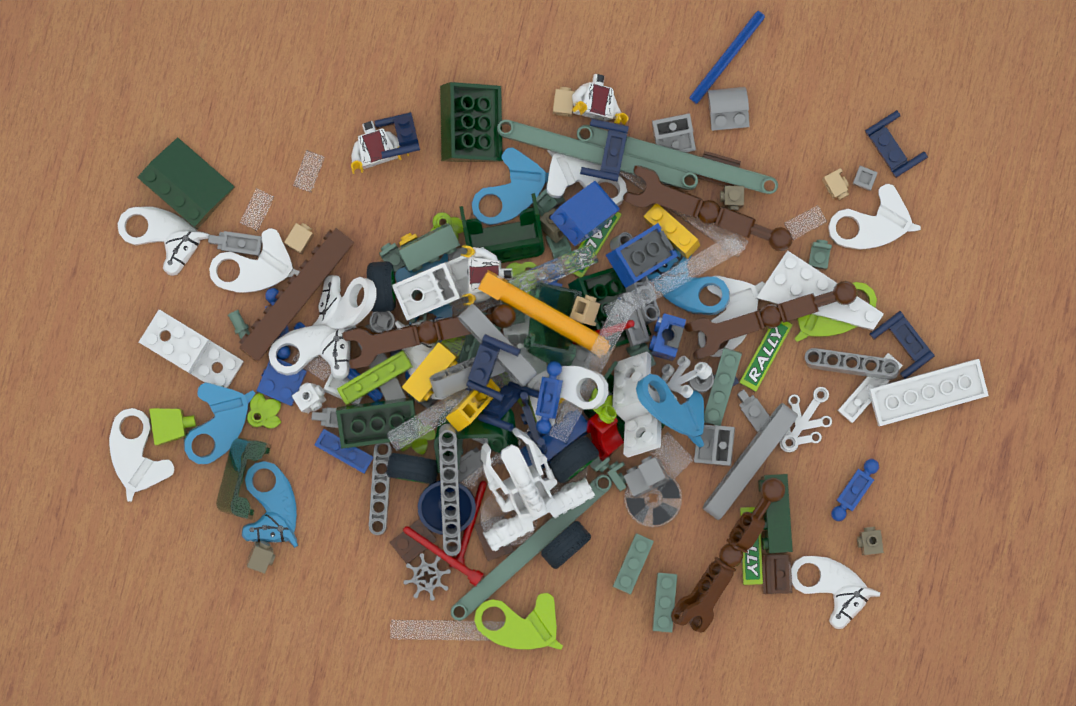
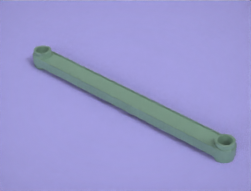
M502 120L497 126L498 134L504 138L602 165L605 147L511 120ZM509 125L511 130L504 133L500 129L501 126ZM623 153L620 168L622 172L635 175L633 171L634 166L640 165L654 170L658 174L661 183L685 190H693L698 184V178L692 172ZM691 177L695 183L688 186L685 184L684 179Z
M582 125L578 128L577 137L580 141L605 147L608 130L590 125ZM583 128L589 129L591 133L587 139L581 136ZM627 136L624 148V153L737 186H744L745 188L766 194H772L778 189V182L774 177ZM771 180L775 183V188L767 190L764 187V183Z
M600 475L589 484L595 494L594 498L588 499L576 508L567 510L565 514L562 513L559 517H552L482 579L476 587L472 588L453 605L451 616L455 620L460 621L470 615L603 496L612 486L610 477ZM600 478L608 480L609 485L607 488L602 489L598 486ZM457 606L464 608L465 614L463 617L455 616L454 609Z

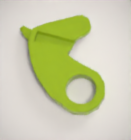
M854 282L853 284L856 289L862 291L868 297V304L875 308L877 298L874 290L865 283ZM809 314L797 318L800 332L794 339L798 342L808 336L827 337L838 335L858 326Z

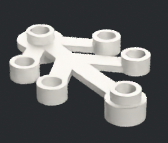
M681 356L677 361L679 367L676 371L670 364L663 366L661 378L667 382L669 377L672 376L667 383L669 389L681 394L685 398H689L693 394V389L689 385L681 386V384L697 376L701 379H707L712 373V368L705 362H699L695 365L694 370L681 376L690 365V360L686 356ZM651 387V389H653L659 395L657 390L654 387Z
M818 387L814 390V399L802 416L799 407V396L793 394L788 398L789 405L798 414V417L795 420L793 431L791 432L789 428L779 442L783 451L793 452L800 444L819 443L822 436L819 432H813L809 436H798L802 430L821 426L826 428L832 424V419L829 416L809 421L818 405L828 399L829 392L826 388ZM818 392H823L824 397L822 399L817 397ZM792 397L797 398L796 404L791 403L790 399ZM824 418L829 419L828 425L823 424ZM813 434H817L819 436L818 441H814L812 439ZM787 439H790L792 441V446L789 447L786 445L785 442Z

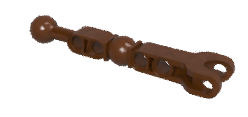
M640 165L634 166L633 171L635 175L645 180L646 188L639 194L626 192L623 195L624 201L641 208L656 203L688 216L698 217L704 224L714 223L715 226L747 238L752 234L768 240L769 245L776 251H785L792 245L793 237L788 229L778 227L771 230L755 224L756 219L722 206L720 207L712 200L703 201L699 197L661 183L658 174L652 169Z
M841 281L835 285L833 291L815 297L814 293L777 305L769 304L764 306L760 312L758 310L720 323H713L708 319L701 318L685 324L684 329L687 332L700 330L706 335L707 342L705 346L693 353L694 359H701L714 355L718 351L720 344L724 341L765 329L764 327L769 329L776 328L782 321L784 323L819 312V307L834 302L841 305H849L855 301L857 289L853 283Z
M500 304L493 309L492 313L485 314L492 324L502 329L511 327L516 320L514 309L506 304ZM459 315L436 320L435 322L426 320L420 324L377 333L372 332L367 327L360 326L344 331L342 337L345 341H357L362 347L361 355L353 357L349 361L350 368L355 369L369 366L376 359L377 355L381 353L421 345L422 343L427 345L434 344L438 340L461 337L471 333L459 321Z
M769 478L762 483V498L753 512H745L740 516L729 534V539L727 538L726 540L728 544H725L720 549L719 558L715 557V561L711 562L691 594L677 602L671 613L672 621L675 624L684 626L689 622L691 628L699 633L704 632L709 627L714 618L713 608L736 571L734 567L742 562L743 552L748 553L747 550L754 545L765 527V521L762 516L771 502L780 501L784 497L785 486L781 480Z

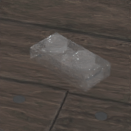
M256 188L240 223L258 232L274 196Z
M817 205L785 222L784 225L791 232L793 240L827 223Z

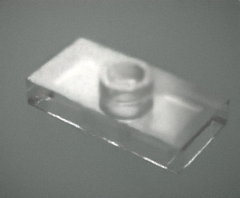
M306 150L293 186L311 193L325 157Z
M299 351L292 360L295 363L299 360ZM321 356L315 357L304 367V369L324 382L331 373L330 365Z

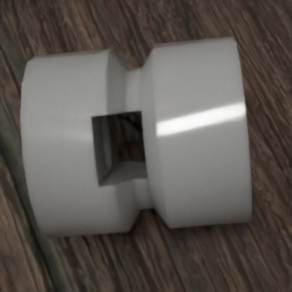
M390 311L373 312L370 317V325L375 333L392 330L396 327L395 317Z
M713 373L707 379H701L697 376L689 380L688 385L699 393L707 392L714 383Z

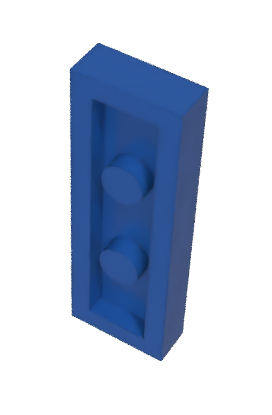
M323 429L314 444L316 447L364 474L373 460V456L357 447L341 449L340 438Z

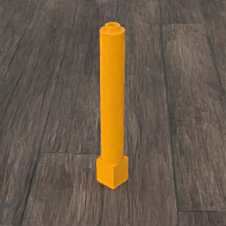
M487 270L478 286V289L503 301L598 356L606 355L611 346L608 344L609 339L510 284L507 280L490 270Z

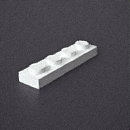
M889 353L884 357L895 360L899 365V369L903 366ZM892 365L885 368L887 373H894L896 370ZM866 377L837 411L849 422L853 423L871 403L868 389L887 384L890 380Z

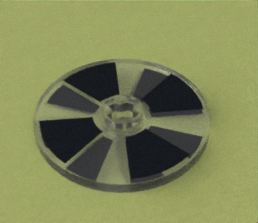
M668 473L670 481L637 498L633 496L627 485L624 497L625 506L629 515L639 524L647 527H660L671 522L679 513L682 505V492L677 481ZM650 494L658 495L656 498L658 500L657 503L649 502Z

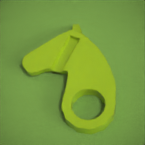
M543 593L538 595L536 607L526 619L517 615L503 601L494 599L483 602L476 610L474 621L478 631L498 645L513 649H536L546 646L562 649L563 647L556 640L555 602L551 594ZM489 607L500 608L506 616L505 624L499 630L491 631L483 625L482 615Z

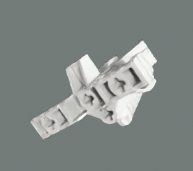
M514 428L512 432L516 437L521 438L525 442L531 459V466H527L518 447L510 445L501 451V459L511 477L502 481L491 466V448L485 443L481 449V461L483 462V469L488 480L489 489L494 493L496 501L503 512L512 510L516 512L515 517L500 520L489 531L483 532L492 551L499 550V547L508 545L517 540L518 537L526 535L525 533L529 531L532 532L534 530L532 521L550 512L554 518H557L560 514H565L567 510L574 509L595 496L585 477L581 481L564 485L557 494L551 495L550 490L557 484V480L551 468H549L547 458L541 453L535 442L518 428ZM542 464H544L546 468L545 472L547 475V478L544 479L540 477L541 475H543V471L541 468ZM501 487L503 492L508 495V498L504 501L496 489Z

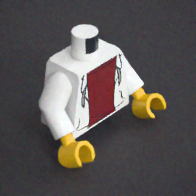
M594 74L592 82L583 84L573 93L574 107L572 111L574 114L601 121H609L614 118V123L616 124L621 122L625 125L629 118L619 109L614 96V90L603 86L604 75Z
M373 121L362 124L365 134L358 136V141L354 143L351 154L353 174H355L354 171L356 169H361V173H363V169L397 158L402 160L401 155L386 159L382 158V151L400 147L398 138L389 131L385 132L383 128L376 130Z
M462 246L468 250L465 255L461 254V256L468 258L469 293L462 295V297L467 296L469 301L463 304L464 306L487 301L491 298L490 295L478 289L487 270L505 280H512V268L501 269V261L497 259L495 254L483 248Z

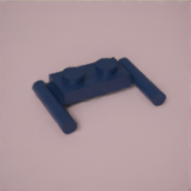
M897 110L865 130V133L895 178L928 158L927 154L923 151L907 161L905 154L887 127H885L901 117Z
M411 112L374 121L376 128L395 124L400 147L382 151L383 159L420 151Z
M591 119L590 126L607 129L608 135L601 170L581 167L580 174L618 182L629 126Z
M901 311L870 333L874 340L890 329L907 354L915 361L900 373L903 379H906L935 357Z
M485 334L476 354L466 386L502 402L505 395L487 387L500 349L517 357L521 349Z
M510 381L508 385H504L500 390V393L505 395L503 401L501 402L493 398L483 409L484 413L479 414L478 420L512 431L514 425L500 419L518 401L522 392H527L529 396L538 398L539 391L526 386L521 387L519 384Z
M522 392L520 397L523 404V414H520L523 424H528L530 429L527 435L535 442L541 453L546 454L545 440L541 438L540 433L536 429V422L530 409L531 404L527 392Z

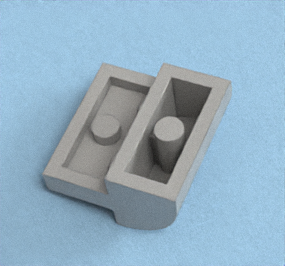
M746 87L707 90L712 131L750 127Z
M690 113L652 121L655 144L683 152L696 150Z
M704 425L703 434L701 435L704 446L698 447L696 445L694 463L731 466L735 427Z

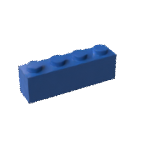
M578 409L574 412L572 410L567 412L563 416L564 420L559 424L555 422L549 433L545 435L540 434L541 438L545 440L547 453L544 455L547 458L548 464L565 448L588 434V421ZM524 446L520 452L529 467L532 463L527 447Z

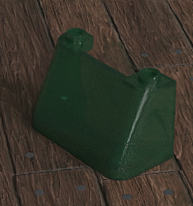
M537 282L535 288H531L529 293L531 296L568 317L571 315L576 297H582V291ZM530 317L528 336L525 337L523 344L526 352L547 364L557 361L561 366H571L576 356V347H574L573 341Z
M237 438L232 442L216 502L217 508L221 512L253 519L255 510L250 508L247 498L239 497V492L248 459L258 461L264 454H269L270 444L246 438Z

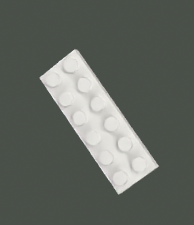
M979 359L868 389L878 426L989 396Z

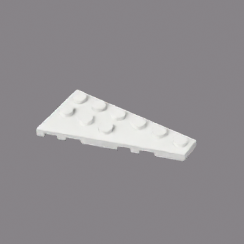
M787 250L755 299L780 304L814 293L815 297L831 292L837 283ZM858 296L849 305H841L834 302L819 307V312L812 313L869 330H874L883 316L882 312Z

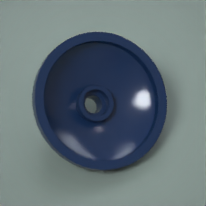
M441 480L427 486L421 493L418 500V515L425 527L434 533L443 535ZM458 482L461 532L472 522L476 505L471 491L465 485ZM449 487L445 491L451 493L454 489ZM448 506L446 507V509L452 511L455 509V507ZM448 524L447 527L452 529L455 528L456 525Z

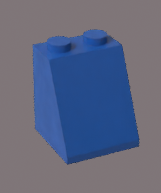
M593 181L563 203L550 218L570 242L576 246L600 232L620 208L596 181Z

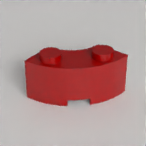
M596 413L587 423V433L591 434V442L598 449L599 458L603 462L618 450L624 441L617 430L618 420L615 418L612 423L607 424Z

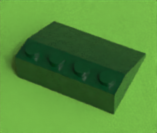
M449 82L441 85V161H503L502 136L497 131V126L502 121L501 86Z
M178 137L153 159L137 177L197 230L235 188Z
M614 268L580 277L568 284L574 303L577 296L585 298V295L597 298L596 302L600 303L594 321L596 326L582 323L584 326L596 331L623 322L619 312V305H621L619 295L626 293V289ZM646 325L649 336H651L652 334L650 332L649 326ZM625 330L604 336L609 339L608 344L611 345L608 351L629 344Z

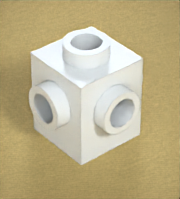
M313 383L303 384L299 387V391L292 395L301 412L305 413L320 409L322 403L326 401L324 397L325 392L322 387Z

